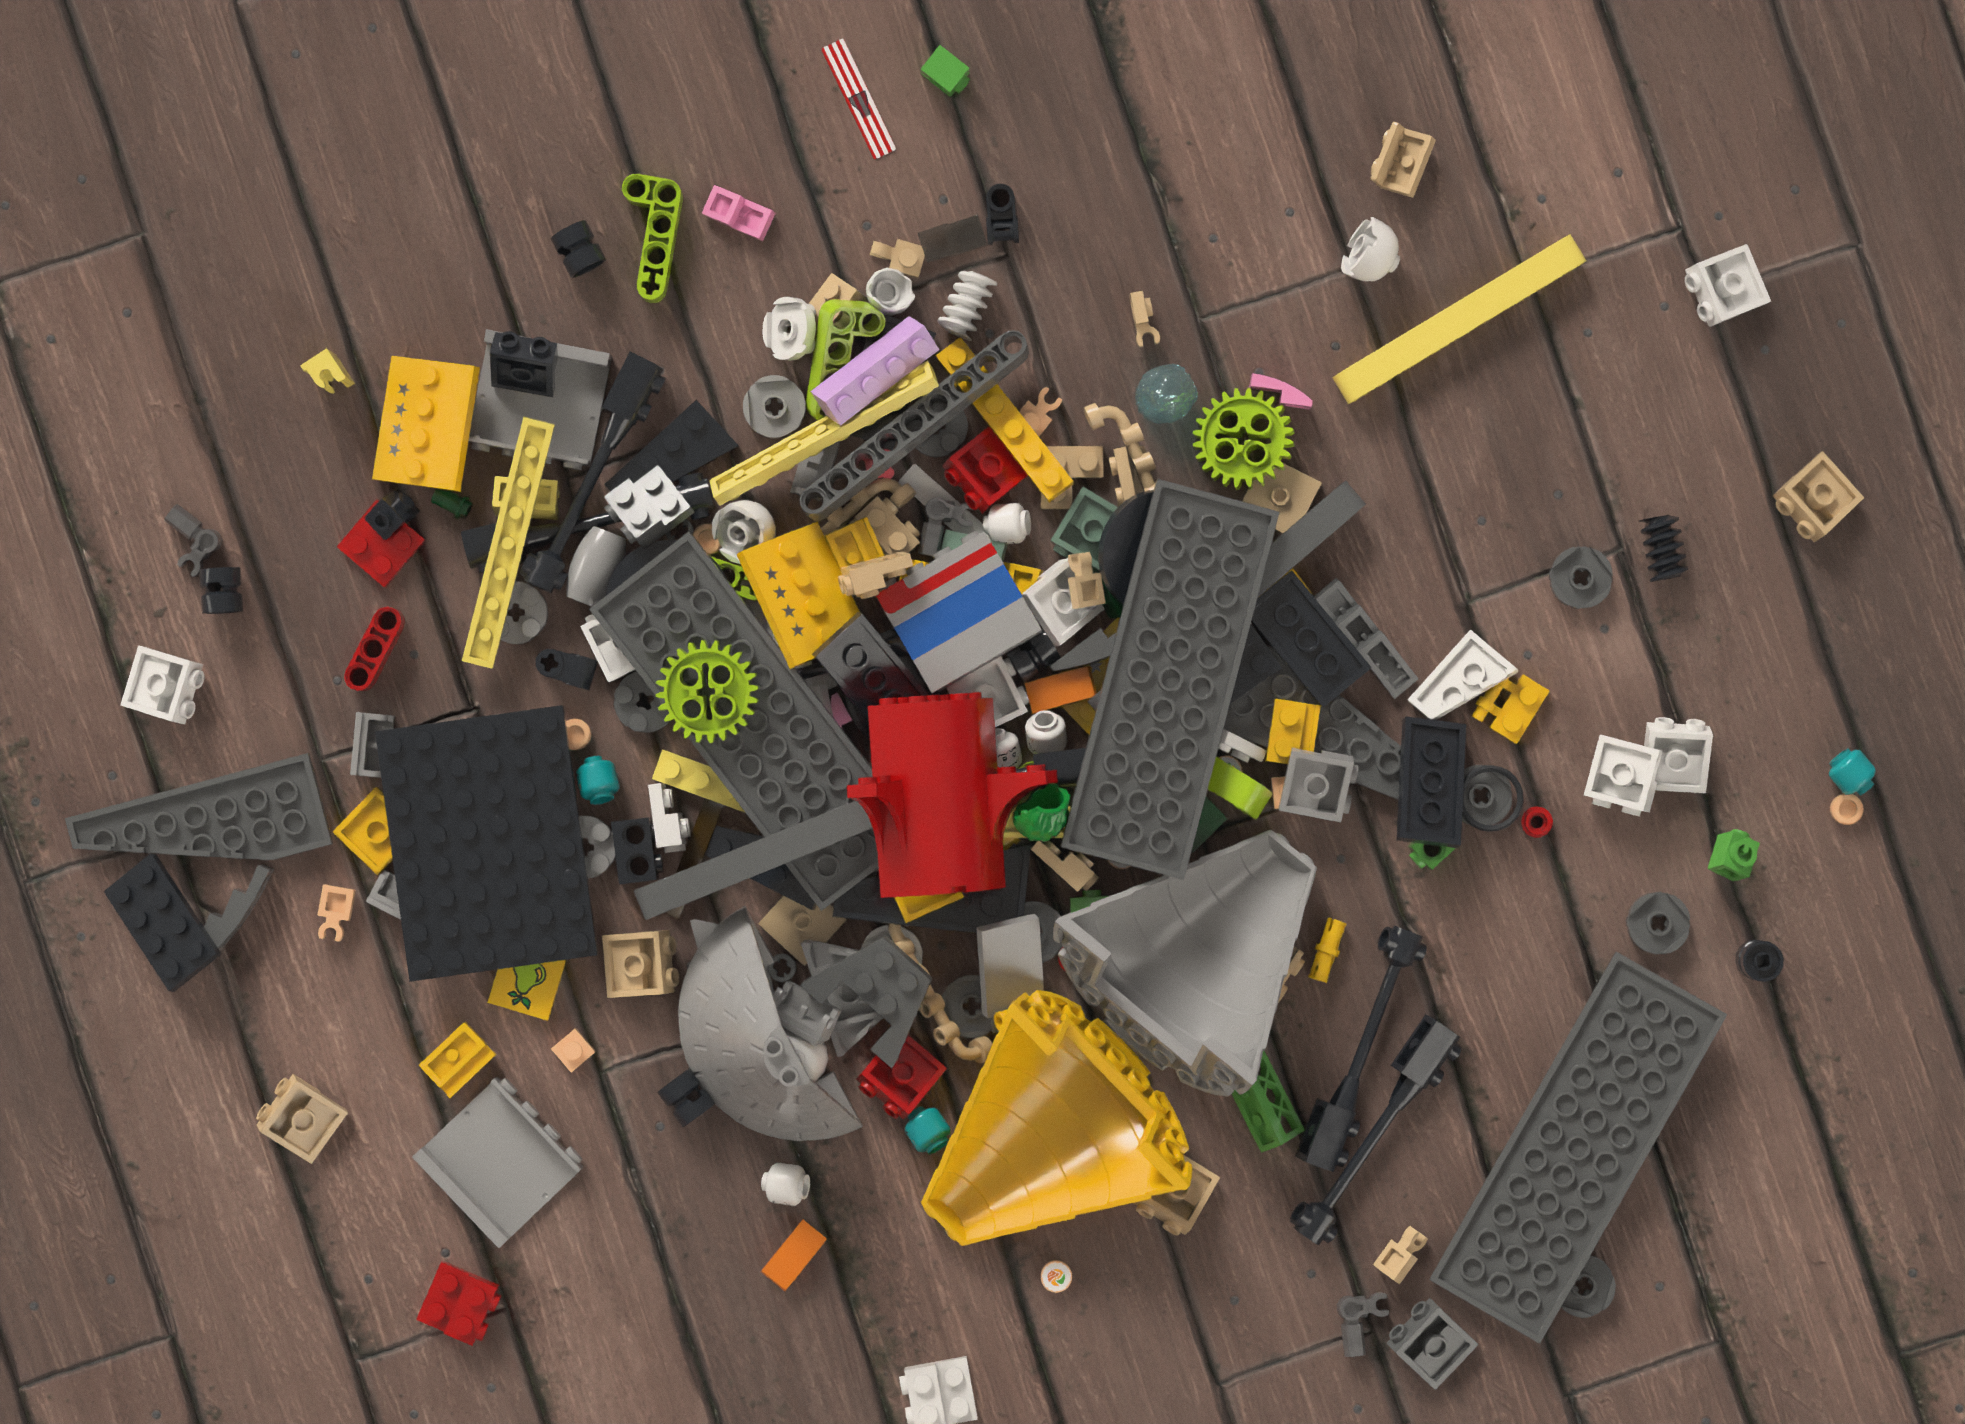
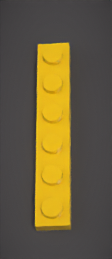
M960 337L938 353L936 358L947 373L951 375L975 355ZM982 366L981 371L988 373L985 367ZM962 381L958 384V387L963 393H966L972 388L973 384L969 381ZM998 384L972 403L1049 503L1074 485L1071 477Z

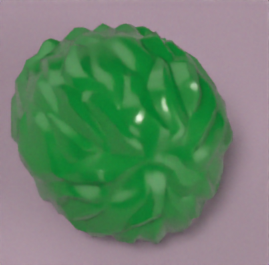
M1050 783L1044 789L1033 791L1025 802L1017 805L1016 810L1013 812L1015 828L1030 841L1041 840L1047 842L1051 838L1056 837L1067 824L1070 794L1056 783Z

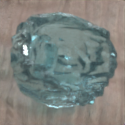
M1178 364L1158 366L1143 374L1138 383L1139 385L1136 387L1135 405L1138 407V412L1148 421L1156 424L1173 423L1184 417L1198 399L1197 387L1194 385L1190 374L1185 372L1184 367H1180Z

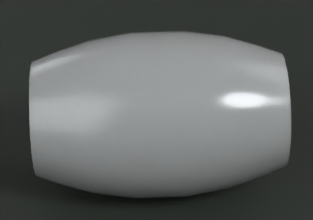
M593 526L580 542L571 561L567 576L566 596L592 607L606 596L607 586L614 570L625 558L626 538Z

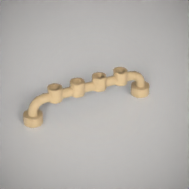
M1096 403L1083 407L1092 430L1105 426L1103 419L1111 418L1116 421L1122 440L1130 454L1133 467L1143 486V491L1154 490L1155 482L1150 471L1156 469L1150 452L1142 453L1138 442L1143 441L1144 437L1138 423L1131 425L1126 414L1118 407L1108 405L1098 408Z
M877 479L852 497V501L844 508L840 507L826 518L828 522L821 530L826 535L844 527L860 509L865 508L881 491L887 490L893 494L890 497V501L898 509L905 506L917 492L909 483L902 486L893 479Z
M888 924V930L893 942L929 974L928 970L919 964L914 955L915 946L909 938L904 936L901 925ZM930 984L919 1010L924 1017L929 1018L933 1016L939 1026L933 1031L936 1042L942 1046L948 1043L955 1055L963 1060H975L978 1063H984L993 1044L991 1040L986 1036L977 1037L969 1042L968 1048L965 1047L959 1038V1027L955 1022L949 1020L944 1010L945 1002L942 996L935 993Z

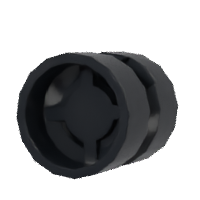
M586 220L576 222L560 230L550 238L558 254L565 256L563 264L571 278L586 274L607 260L599 244L592 243L594 235Z
M240 567L199 570L200 587L205 590V594L201 596L202 614L243 612L242 594L237 591V588L242 585Z
M1042 627V633L1006 653L1025 683L1038 676L1041 667L1048 669L1050 665L1061 658Z
M1750 940L1739 947L1735 963L1738 971L1744 977L1755 981L1767 982L1775 979L1780 974L1784 958L1781 950L1775 944L1763 940Z
M690 1068L657 1092L667 1106L675 1108L673 1115L682 1127L688 1125L716 1104L706 1090L698 1088L700 1082Z

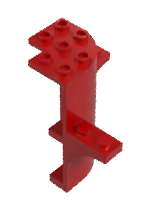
M981 692L879 699V705L868 706L872 777L858 778V784L846 786L847 798L856 800L863 807L873 828L878 853L881 898L975 892L1006 887L1003 839L1009 816L1017 803L1029 792L1043 785L1058 783L1057 770H1046L1045 764L1027 765V772H1016V766L998 767L993 698H982Z

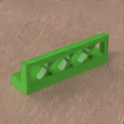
M1265 1051L1260 1063L1261 1074L1258 1075L1254 1085L1241 1095L1236 1090L1232 1093L1261 1153L1281 1146L1305 1131ZM1267 1088L1272 1089L1275 1095V1103L1269 1102L1266 1096ZM1281 1116L1286 1117L1292 1128L1291 1131L1285 1133L1280 1123Z

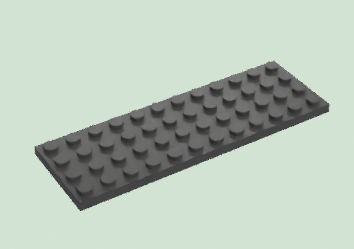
M1156 480L1061 841V848L1184 880L1279 511L1165 480Z
M691 532L682 536L589 609L654 694L664 691V687L656 684V681L666 680L667 676L660 669H670L672 667L667 658L673 657L678 660V648L689 653L688 643L691 642L695 644L697 649H700L701 640L707 641L708 648H711L714 641L718 640L720 650H723L730 644L732 645L730 652L732 656L739 651L742 652L739 660L741 664L748 661L751 662L746 671L747 674L757 673V676L751 679L750 683L760 686V689L751 692V696L758 698L759 702L749 703V707L755 711V714H745L743 716L747 720L748 725L743 726L737 723L736 726L739 733L736 735L726 730L727 739L724 741L719 737L718 733L715 734L713 743H709L707 735H704L699 743L696 742L695 733H692L688 738L764 837L856 801L847 798L846 785L858 784V778L872 777V767L797 669L789 668L780 647ZM704 663L703 671L706 686L700 689V693L707 697V719L711 720L712 711L709 698L710 695L715 694V688H709L708 686L709 667L707 663ZM723 665L716 667L714 671L715 679L720 683H726L730 678L728 668ZM693 668L685 669L683 672L684 682L694 686L698 681L696 670ZM721 697L717 702L718 711L723 715L731 713L733 708L732 702L726 697ZM658 698L662 704L665 703L664 698ZM689 700L685 706L686 713L691 717H697L701 712L700 704L696 700ZM873 828L785 863L821 911L879 867Z
M1615 952L1429 1280L1540 1344L1728 1014L1620 953Z

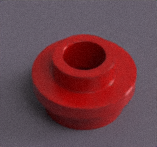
M1531 807L1523 813L1521 818L1523 831L1528 836L1534 838L1547 835L1553 825L1551 814L1543 807ZM1534 816H1539L1542 820L1539 828H1534L1531 825V819Z

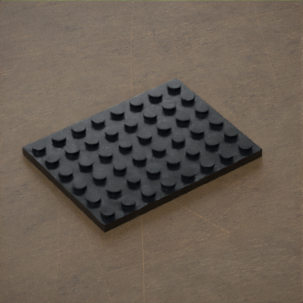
M564 705L375 731L409 982L598 955Z

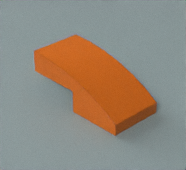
M1090 666L1024 683L1032 714L1088 700L1097 694Z
M802 1219L760 1272L783 1291H786L827 1238Z

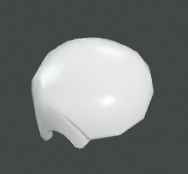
M884 268L876 271L866 285L868 302L885 315L892 316L904 312L915 298L911 279L896 269Z

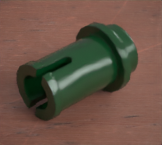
M436 489L431 498L432 504H436L453 513L455 519H466L473 506V503L469 501V497L464 496L463 498L449 490Z

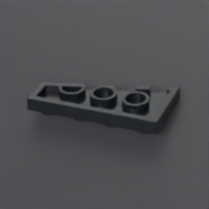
M695 400L604 485L612 491L628 478L632 483H635L658 465L670 481L674 482L678 478L686 476L703 465L705 466L716 460V458L738 448L739 445L706 409Z

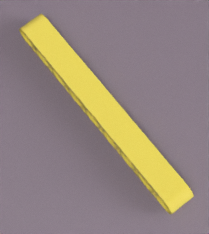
M1570 234L1332 378L1347 403L1351 404L1574 270L1587 260Z

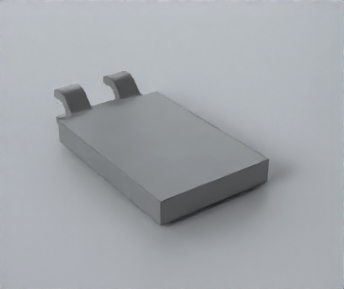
M1035 914L976 927L982 1014L986 1018H991L993 1033L999 1032L994 1024L995 1012L1008 1009L1010 1004L1025 992L1031 996L1036 990L1044 991L1039 917Z

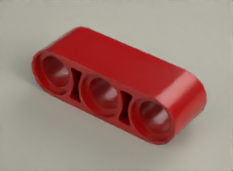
M382 607L374 614L346 668L344 679L348 687L356 691H368L375 685L404 629L405 617L401 611L392 607ZM392 612L397 618V623L391 630H386L382 625V618L385 614ZM378 640L382 645V653L378 657L372 658L369 656L367 648L372 641ZM359 668L365 669L368 673L367 682L362 686H358L353 680L354 672Z

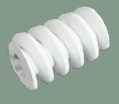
M960 271L958 277L964 283H955L953 289L958 294H950L948 296V300L954 306H944L942 310L948 317H939L937 321L949 333L972 341L966 334V331H977L971 320H982V316L976 309L987 308V305L981 298L992 297L993 294L986 287L987 285L997 286V282L973 271Z

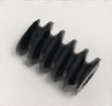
M1664 515L1639 520V522L1648 523V526L1641 529V534L1651 536V538L1643 542V546L1653 548L1652 551L1645 555L1646 559L1655 560V563L1647 567L1648 571L1658 573V575L1650 579V582L1681 577L1682 573L1689 570L1688 566L1678 564L1679 561L1686 558V554L1676 552V549L1684 545L1683 541L1674 540V537L1682 532L1681 529L1671 527L1672 524L1679 521L1677 516Z

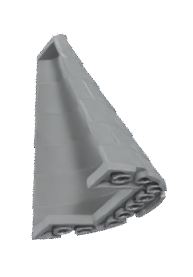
M1267 830L1189 863L1184 880L1163 875L1093 902L1084 909L1062 917L1059 916L1053 928L1054 941L1061 942L1063 947L1058 953L1059 959L1070 980L1087 1004L1099 1005L1106 1016L1103 1022L1144 1059L1162 1071L1167 1067L1176 1070V1074L1182 1083L1195 1089L1219 1096H1230L1236 1090L1241 1095L1247 1092L1257 1081L1262 1055L1267 1046L1283 981L1288 973L1294 943L1298 938L1305 905L1309 899L1317 867L1308 855L1299 853L1294 849L1283 835Z
M743 906L720 922L701 947L699 946L684 977L679 997L678 1017L681 1045L689 1068L699 1080L701 1089L707 1091L715 1101L716 1106L736 1122L761 1134L785 1140L806 1141L834 1138L861 1128L863 1125L834 1071L820 1077L816 1082L810 1079L783 1029L765 969L766 966L774 963L775 960L747 907Z

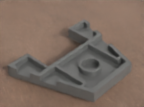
M884 936L838 963L825 968L818 974L807 978L800 986L822 1004L841 982L847 984L891 1024V1027L872 1046L871 1050L892 1068L899 1058V1054L933 978L891 939Z

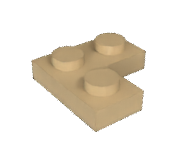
M1046 446L1071 479L1103 478V446ZM1072 486L1050 503L1041 493V510H1069L1072 505Z

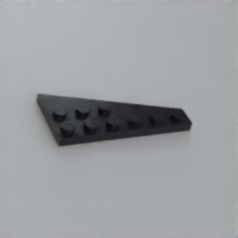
M1031 845L1003 850L1006 887L962 892L964 898L911 922L905 923L894 897L881 898L879 877L862 879L834 901L832 917L977 934L976 927L1024 915Z

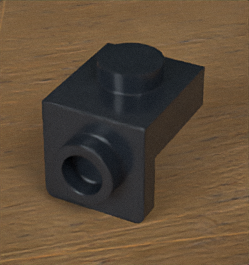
M397 489L383 497L365 516V520L384 540H387L399 527L413 520L420 510L414 505L410 496Z

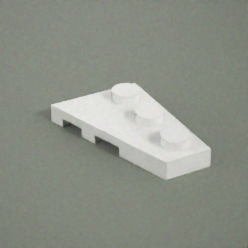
M1470 630L1410 696L1408 701L1428 719L1437 720L1518 673V669Z

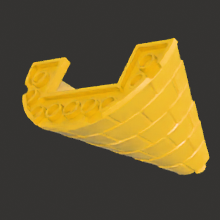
M1036 990L1029 996L1025 992L1008 1007L1000 1031L995 1036L985 1064L980 1070L969 1100L964 1105L955 1131L949 1138L940 1164L933 1174L921 1205L928 1216L936 1219L945 1228L947 1235L952 1240L957 1241L961 1246H966L999 1236L1036 1229L1042 1225L1075 1219L1076 1215L1149 1200L1155 1195L1186 1190L1190 1186L1192 1179V1164L1188 1161L1185 1162L1183 1154L1189 1150V1146L1180 1121L1165 1093L1153 1090L1147 1078L1150 1071L1111 1028L1099 1018L1090 1022L1085 1018L1082 1006L1061 995Z

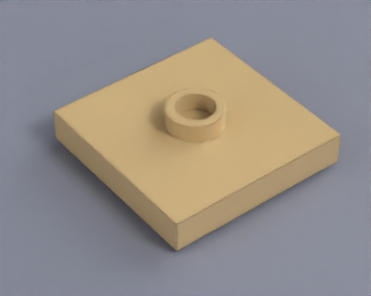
M1284 463L1285 470H1280L1276 467L1273 470L1276 476L1275 480L1268 475L1264 476L1265 486H1262L1258 480H1254L1253 488L1251 490L1248 488L1242 500L1245 503L1279 511L1275 530L1282 534L1307 513L1322 482Z
M783 896L758 924L805 966L807 961L801 943L808 939L826 943L847 919L832 917L833 906L831 904L822 911L818 906H816L815 910H810Z

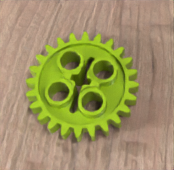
M1235 388L1234 397L1229 398L1224 391L1222 392L1223 401L1221 403L1214 398L1211 399L1214 406L1212 410L1205 407L1202 408L1207 416L1206 419L1196 418L1197 424L1202 427V430H1195L1192 433L1194 437L1201 439L1193 443L1195 450H1202L1196 456L1198 462L1207 460L1202 467L1203 471L1206 473L1214 469L1211 475L1212 480L1216 481L1223 476L1222 484L1224 487H1227L1231 480L1234 481L1236 490L1240 489L1242 482H1246L1251 490L1254 480H1258L1262 486H1265L1264 476L1268 475L1275 480L1276 476L1273 471L1275 467L1285 470L1281 459H1291L1290 453L1285 450V448L1295 446L1292 440L1286 438L1295 434L1293 428L1285 427L1291 422L1289 416L1280 417L1285 411L1283 405L1273 408L1276 402L1275 398L1272 396L1265 402V394L1262 390L1256 397H1253L1251 388H1247L1245 396H1241L1238 388ZM1230 415L1236 416L1238 422L1235 427L1227 429L1222 426L1225 417ZM1264 418L1269 421L1266 430L1258 432L1253 429L1256 420ZM1243 433H1247L1248 437L1252 440H1245L1244 445H1240L1236 438H1242ZM1217 434H1224V435H1226V436L1234 437V438H1221V439H1217V438H1216V435H1217ZM1271 439V443L1264 444L1254 440ZM1224 446L1234 448L1233 455L1228 459L1218 457L1219 450ZM1255 449L1265 451V456L1260 462H1251L1249 460L1250 453Z
M701 640L700 649H697L693 642L688 643L689 653L678 648L677 654L679 659L668 657L667 660L672 667L670 669H660L667 677L666 680L656 681V684L664 687V691L655 694V696L665 699V703L660 705L658 709H668L669 714L665 717L664 721L667 722L673 719L676 721L673 727L674 732L682 727L685 728V739L692 733H695L696 742H701L703 736L707 735L709 743H713L715 734L718 733L719 737L724 741L727 739L726 730H729L734 735L738 734L736 724L739 723L740 725L747 726L748 722L743 716L745 714H755V711L749 707V703L759 702L758 698L751 696V692L760 689V686L751 684L750 680L755 678L757 673L747 674L746 669L750 666L751 662L748 661L741 664L739 660L742 652L739 651L732 656L730 654L732 645L730 644L723 650H720L718 640L714 641L711 648H708L706 640ZM704 663H707L709 667L708 686L709 688H715V694L710 695L709 698L712 711L711 720L707 719V697L700 693V689L706 686L703 671ZM719 665L727 667L730 671V678L726 683H720L715 679L714 671ZM687 668H693L698 673V681L694 686L686 684L683 680V672ZM721 697H726L732 702L733 708L728 715L721 714L717 709V702ZM689 700H696L701 706V712L697 717H691L686 713L685 706Z

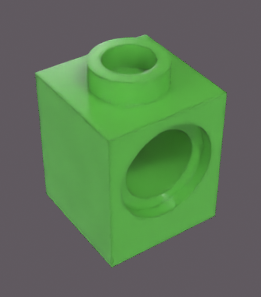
M941 45L938 46L920 69L922 76L949 97L955 91L960 94L970 81V78L967 77L970 73L969 67Z
M1411 843L1408 845L1412 850L1409 857L1420 869L1426 866L1429 870H1433L1455 849L1439 846L1438 853L1435 856L1429 857L1423 850L1424 844Z

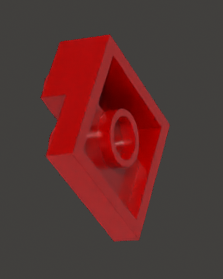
M990 426L949 457L942 466L945 469L944 477L952 486L958 485L965 493L964 500L966 504L973 510L979 509L982 514L1028 477Z
M908 1035L899 1058L892 1068L876 1055L856 1080L861 1083L858 1087L864 1095L869 1098L876 1096L884 1103L882 1108L889 1116L895 1119L900 1116L904 1120L941 1077L947 1067Z
M442 1260L416 1320L443 1331V1334L473 1346L476 1340L482 1342L489 1324L484 1321L488 1312H495L502 1295L498 1294L497 1291L500 1285Z

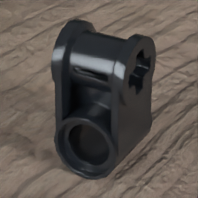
M995 184L988 190L986 198L988 245H993L997 241L1012 240L1014 243H1019L1014 192L1006 184ZM996 191H1004L1009 195L1010 200L1006 206L997 207L993 204L991 197ZM1002 229H1010V230H1008V231H995V230H1002Z
M555 649L542 650L537 655L535 662L540 674L589 691L598 661L595 659ZM550 654H554V660L559 662L557 668H551L550 672L546 671V665L542 664L543 658H549Z

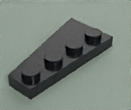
M716 826L704 855L713 859L762 839L764 836ZM786 864L750 878L810 910H815L817 906Z

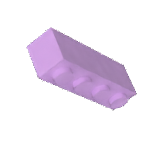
M908 316L810 392L825 415L841 426L935 354L939 348L925 326Z

